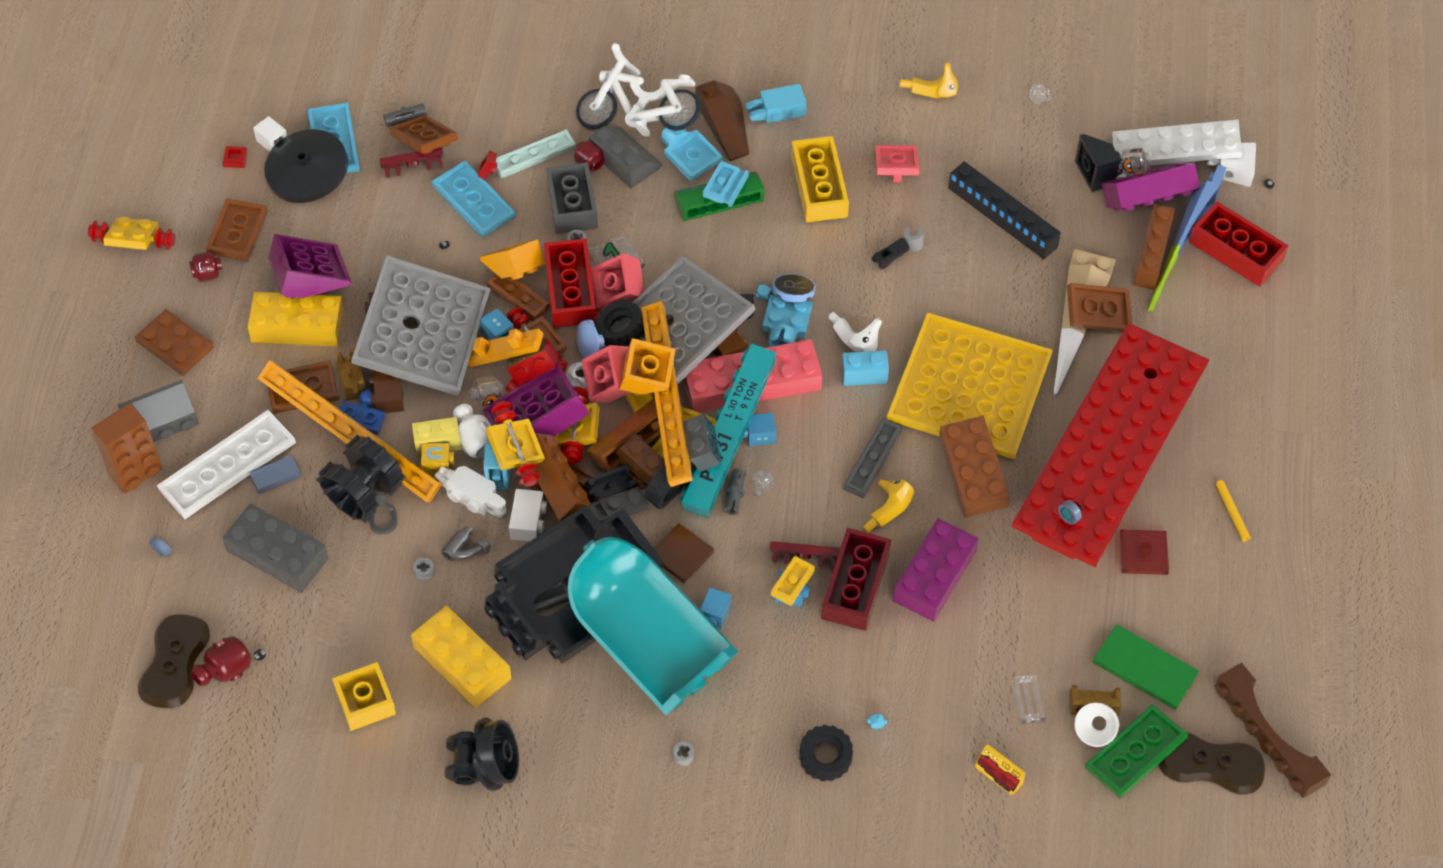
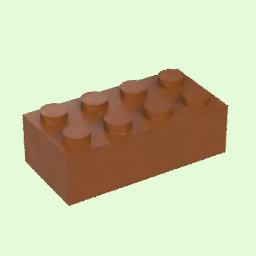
M131 403L91 427L108 474L124 494L129 490L135 489L140 483L149 477L155 476L162 470L146 420Z
M984 415L940 426L939 438L964 518L1008 507L1010 496Z

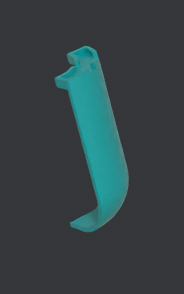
M605 537L598 541L591 540L584 546V553L574 564L568 581V596L575 616L665 715L670 714L685 702L683 699L690 694L694 695L707 684L704 680L706 677L709 679L715 672L719 673L739 651L642 550L625 540L615 537Z

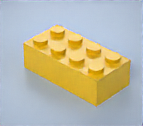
M833 136L792 141L791 159L806 223L847 218L849 200Z
M254 292L247 327L251 343L338 347L344 315L341 296L313 295L305 298L295 297L291 299L281 295V293Z
M447 605L411 634L413 648L475 708L480 706L511 679L510 666Z

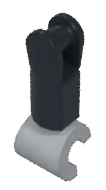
M907 227L904 231V239L901 237L888 247L876 252L872 257V261L878 263L880 269H885L907 251L921 250L924 246L923 228L918 229L916 236H911L910 229Z

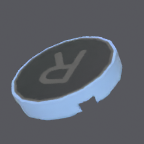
M799 274L779 275L772 284L774 295L777 296L778 294L782 300L793 303L804 302L808 297L810 299L813 298L816 288L815 283L810 278Z

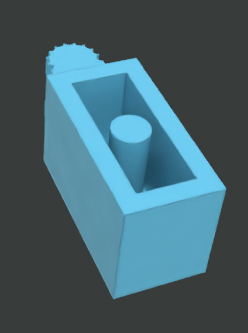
M799 83L760 91V99L747 102L746 109L748 112H751L749 115L750 120H765L766 123L805 116L807 102Z

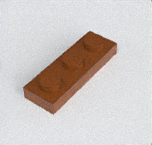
M495 274L487 281L488 288H491L493 292L514 307L523 308L524 314H528L532 320H536L550 308L549 302L516 279L511 280V277L500 278Z

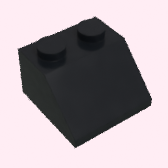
M1082 134L1079 137L1075 163L1092 192L1102 190V182L1117 178L1119 165L1122 161L1121 155L1111 143Z

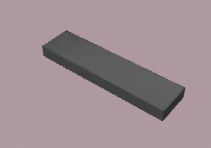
M882 418L845 482L843 490L864 499L900 436L903 426Z

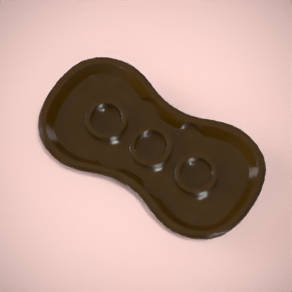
M178 614L165 618L158 625L154 637L155 655L153 661L143 673L138 683V693L142 701L155 707L173 708L182 705L188 700L194 688L191 670L198 655L206 647L210 637L209 627L204 620L192 615Z
M1187 732L1188 738L1159 763L1163 774L1174 781H1208L1236 794H1250L1257 791L1262 785L1265 775L1263 756L1254 747L1245 743L1214 744Z

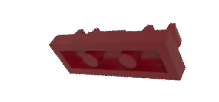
M438 147L427 154L417 151L380 158L381 168H386L385 176L387 178H390V169H395L397 175H401V169L398 165H407V168L419 166V162L427 160L426 167L428 170H431L430 163L432 161H436L438 167L442 168L440 157H443L442 147Z
M770 541V550H776L772 555L773 563H776L778 554H783L785 556V564H788L790 557L787 552L797 553L798 558L811 559V555H822L818 560V566L822 567V561L828 558L831 560V568H834L836 562L833 556H838L840 551L839 547Z

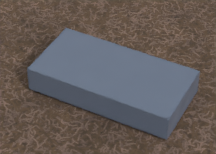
M292 455L249 472L259 494L301 476Z

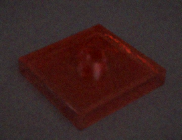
M1120 530L1122 573L1168 575L1167 531Z

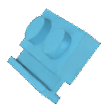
M720 161L703 191V197L721 204L723 202L727 203L731 207L749 177V171H741L739 167Z

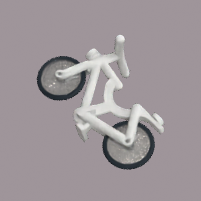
M613 43L611 49L617 59L614 68L611 71L602 70L600 72L599 78L600 82L603 83L602 87L584 94L576 108V116L581 125L588 129H600L604 125H608L616 115L617 101L612 94L614 90L626 113V124L630 127H635L641 135L649 136L650 131L646 127L647 122L660 120L666 128L671 130H683L690 127L699 116L700 101L689 90L679 89L674 91L678 87H695V82L688 75H679L678 79H662L660 89L655 92L643 91L640 85L643 84L644 79L640 77V70L626 59L621 52L619 44ZM624 68L632 75L621 73V71ZM619 81L630 83L634 94L639 98L633 108ZM663 98L659 108L645 110L649 101Z

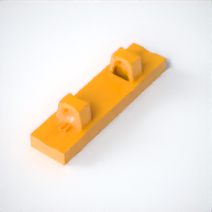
M539 328L525 332L513 329L509 331L508 336L487 341L483 337L476 338L468 366L475 367L538 352L544 333Z

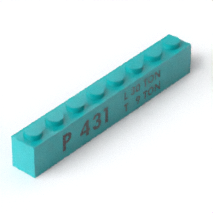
M752 343L749 350H744L741 357L742 366L740 370H735L732 378L734 384L731 389H727L724 396V401H726L723 409H718L715 421H717L715 432L722 464L704 471L692 468L693 480L688 488L684 487L680 496L684 510L705 518L709 517L777 361L776 352Z

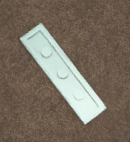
M566 129L497 157L496 163L498 165L496 172L501 179L569 152L575 149L576 143Z

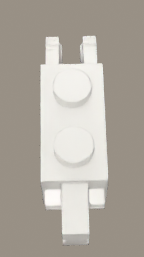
M442 466L435 474V479L442 483V486L446 489L447 496L453 502H460L471 512H478L483 516L487 512L501 518L506 515V501L496 493L495 482L466 466L458 467L455 471Z

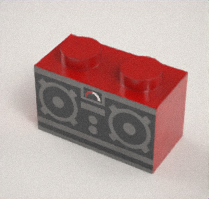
M545 338L541 341L538 352L509 358L506 369L519 386L556 368L558 353L550 341Z

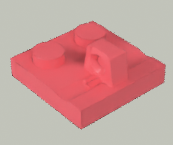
M875 145L877 175H892L893 182H901L902 175H919L917 145Z

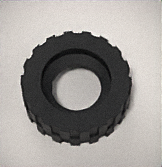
M629 300L612 302V304L605 306L596 318V330L599 335L601 334L604 337V342L607 346H629L632 338L640 340L644 335L642 312L637 304ZM626 317L630 318L631 323L625 329L618 332L611 330V326L617 320Z
M664 465L648 484L644 492V498L657 509L664 508L675 498L685 483L671 487L668 483L666 466Z
M816 726L814 729L806 732V735L802 738L799 752L801 766L814 779H820L821 781L839 779L844 773H847L849 766H851L853 744L850 742L848 734L846 735L842 729H838L836 726ZM825 742L833 744L838 750L836 760L831 763L819 762L814 755L817 745Z

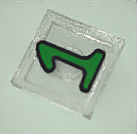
M625 233L588 249L589 258L594 266L624 253L640 259L641 269L645 267L644 261Z

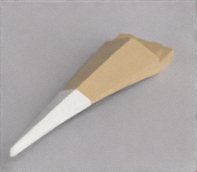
M1074 249L1068 270L1067 285L1077 283L1108 287L1116 259ZM1067 286L1054 397L1057 396L1087 331V328L1070 327Z

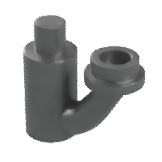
M465 526L462 531L458 530L441 550V554L449 561H454L455 559L465 560L481 553L488 554L491 546L486 540L480 538L474 542V548L463 550L469 543V536L473 532L470 527Z

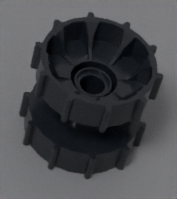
M357 434L346 445L347 449L343 452L351 468L347 469L343 464H334L330 461L318 473L320 476L316 481L319 482L323 494L337 506L338 510L340 509L353 520L356 519L366 523L376 512V508L379 505L371 489L375 488L392 496L403 485L402 481L406 476L403 475L399 463L386 451L385 447L371 440L369 436L363 437Z

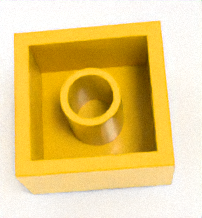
M378 662L332 678L350 731L396 715L392 697Z

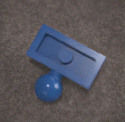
M372 390L361 392L359 395L361 405L342 401L341 411L373 434L379 435L386 414L384 411L369 408L372 407L370 395L373 392Z

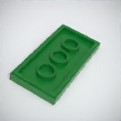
M1117 624L1092 662L1174 710L1177 709L1199 674V670Z
M1152 704L1120 732L1113 741L1085 764V769L1121 799L1188 738V733Z

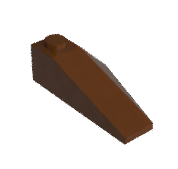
M715 80L696 86L695 95L700 101V112L729 161L749 155L742 103L733 87Z

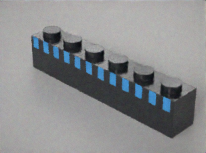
M962 162L950 173L948 189L1042 259H1046L1058 248L1060 231L968 163Z

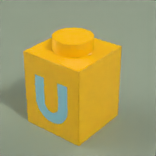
M449 443L422 444V469L430 475L436 474L442 466L451 469V465H455V453L450 452Z

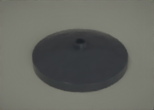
M318 129L298 131L282 139L270 151L265 162V178L271 190L281 199L295 203L315 201L331 193L342 182L348 169V156L342 142L335 135Z

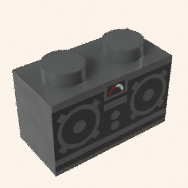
M704 414L683 421L689 457L700 471H704L722 464L715 427Z

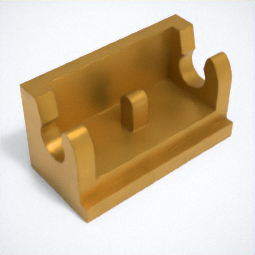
M356 347L349 349L348 357H342L341 352L337 354L338 363L336 365L345 401L359 398L361 392L366 390L361 367L351 363Z
M1072 685L1070 689L1071 715H1077L1085 705L1097 702L1108 705L1114 710L1117 717L1119 716L1121 710L1120 688L1115 687L1113 692L1077 690V685Z

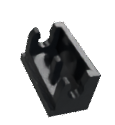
M626 464L588 479L582 486V489L587 493L589 502L593 503L631 489L635 484V480H630L628 477L630 472L629 465Z

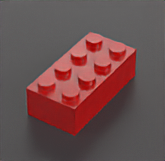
M1218 201L1193 226L1189 243L1259 287L1284 261L1289 246Z
M587 238L544 243L553 328L579 326L580 322L584 320H592L595 324L593 316L596 314Z

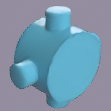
M760 284L758 285L757 293L754 295L760 300L768 301L772 288Z
M874 714L867 719V723H870V727L873 729H880L887 724V720L884 719L882 714Z

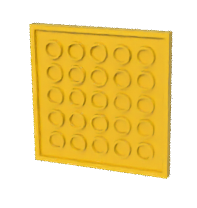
M927 312L889 409L887 420L939 436L940 426L984 415L996 454L1015 460L1053 350Z

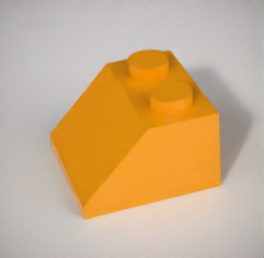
M538 239L510 245L480 257L481 262L500 278L511 277V280L524 277V272L530 274L539 271L538 267L546 264Z
M632 338L626 352L620 390L640 395L668 390L676 349Z

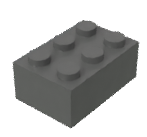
M588 162L546 168L547 186L556 233L570 232L576 229L598 228L597 209Z

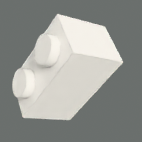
M516 489L509 524L510 540L530 542L543 533L544 520L541 519L542 514L547 513L548 501L544 500L543 491Z

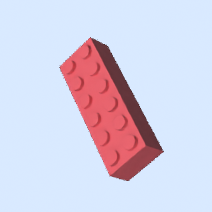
M812 339L765 348L776 352L777 361L759 401L821 390L822 372ZM743 352L704 359L683 379L691 410L700 413L724 407L726 402L724 401L725 393L734 384L732 378L735 370H740L742 366L741 357Z

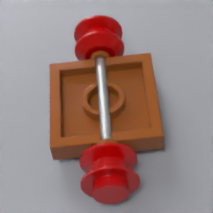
M523 308L511 309L507 313L506 318L514 325V329L525 332L539 328L544 333L542 340L547 338L558 353L557 362L565 372L568 363L566 360H562L561 353L567 350V345L547 320L541 316L528 324L530 316L524 314Z

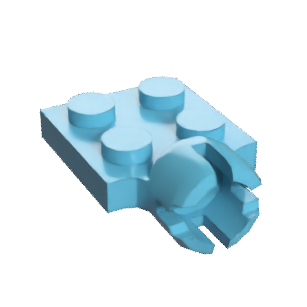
M672 122V123H671V125H673V126H679V125H681V124L678 123V122ZM665 127L661 133V140L668 146L664 149V155L690 182L719 164L720 161H723V156L697 129L689 132L686 129L671 130Z
M770 295L762 326V331L770 333L768 341L770 347L794 343L796 338H805L813 306L812 301L793 303L782 300L781 296Z

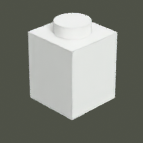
M269 116L257 123L253 128L256 141L269 152L278 142L287 137L286 129Z

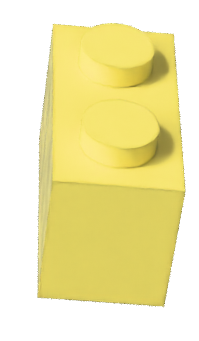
M457 417L412 423L417 456L422 454V444L449 443L450 451L462 450Z

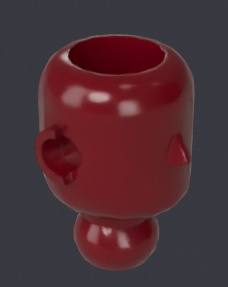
M234 636L223 637L221 641L212 643V647L206 650L203 656L204 664L195 665L191 670V675L199 686L208 685L212 678L220 682L235 681L243 676V671L249 668L251 656L239 638Z

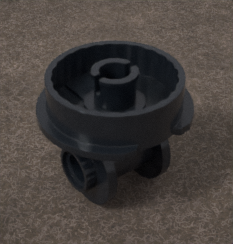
M481 718L476 722L474 732L463 731L446 739L447 749L454 752L453 764L445 768V777L448 780L459 785H472L481 781L484 787L490 791L499 790L503 784L515 781L519 770V751L515 735L506 721H493L490 718Z

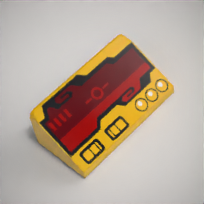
M988 744L984 747L975 764V767L1011 795L1024 782L1026 773Z

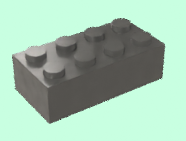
M251 503L222 537L227 552L300 593L304 591L329 559L325 544Z

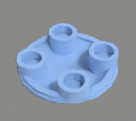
M592 320L580 322L577 328L576 341L578 351L582 359L600 351V348L604 347L605 342L604 337L601 334L598 335Z

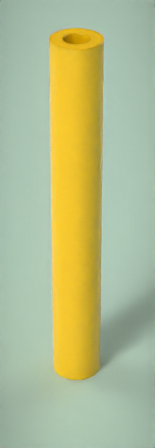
M1219 480L1215 485L1242 541H1248L1251 538L1224 480Z

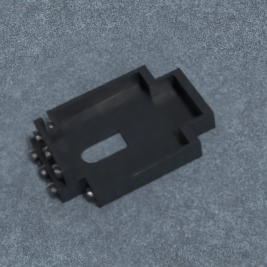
M585 505L495 564L494 577L498 583L495 585L494 592L486 597L484 610L491 619L494 618L499 624L498 629L503 637L506 638L508 636L513 643L511 647L517 656H522L524 660H527L546 646H549L548 650L555 660L559 659L563 664L597 641L579 622L570 602L548 616L540 615L534 608V601L540 595L566 578L569 580L574 564L584 553V546L591 540L598 541L605 537L625 540L642 550L662 569L663 560L623 508L600 523L589 506Z

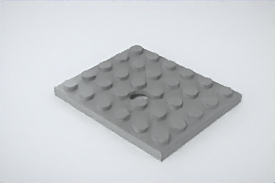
M386 255L351 363L458 396L491 288ZM413 317L417 319L419 327L409 329L404 326L403 320Z
M681 256L632 302L637 304L641 310L643 306L662 301L665 306L666 318H674L672 325L668 327L671 348L676 349L674 368L677 384L756 310L751 302L684 256ZM626 317L617 320L611 326V330L618 332L625 329L631 323L630 318ZM644 331V335L640 338V340L646 342Z

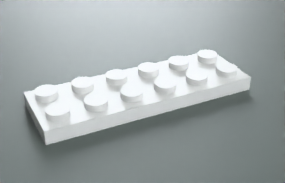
M1239 119L1112 131L1113 147L1120 153L1122 160L1119 169L1123 168V162L1127 159L1128 154L1131 151L1137 150L1141 151L1144 157L1141 166L1242 157Z
M267 410L158 484V490L184 519H187L249 476V472L259 469L296 443L295 438Z

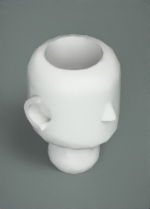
M461 404L453 410V417H457L459 422L458 429L461 449L472 458L484 457L485 444L490 443L486 429L491 424L485 416L480 414L473 415V408L469 404Z

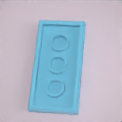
M342 103L307 109L310 129L327 131L335 135L342 142L348 156V169L346 173L360 171L349 104Z
M463 161L432 180L431 183L437 192L483 238L515 218L516 212L484 179L477 176L478 173L466 161Z

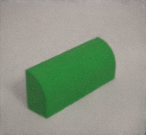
M756 171L749 173V177L731 207L727 203L723 202L721 204L703 197V191L708 183L674 191V198L683 221L764 201V186Z

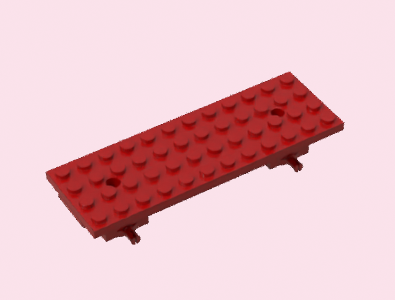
M1128 323L1020 508L1011 527L1031 536L1032 540L1073 560L1076 558L1096 568L1208 366L1209 359ZM1067 500L1074 502L1079 507L1082 515L1081 519L1073 525L1066 523L1058 512L1059 506Z

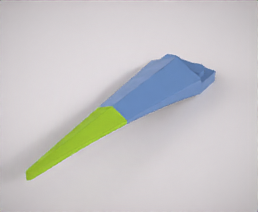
M1218 165L1215 172L1211 171L1208 180L1200 184V188L1193 190L1148 306V311L1153 312L1165 281L1191 236L1193 226L1215 204L1226 167Z

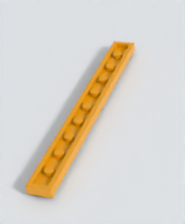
M659 301L641 307L646 342L671 348L663 302ZM673 361L669 389L654 392L667 479L671 487L693 480Z
M268 361L257 378L346 444L358 434L363 437L369 436L371 440L385 447L386 451L399 463L403 475L406 476L402 481L403 485L428 503L432 501L442 486L441 482L274 361Z

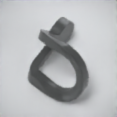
M378 491L373 493L376 502L390 511L392 523L386 528H379L374 524V514L368 520L371 529L375 533L387 534L392 532L397 526V511L386 502V493Z

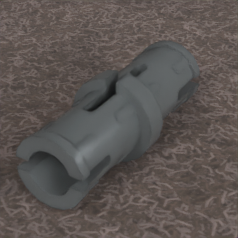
M421 103L405 108V106L401 107V110L383 114L386 126L389 127L424 114L427 115L424 104Z
M740 469L732 471L730 486L726 490L728 496L724 512L729 514L732 508L731 515L738 514L740 499L744 496L743 485L746 472L742 470L741 475H739Z

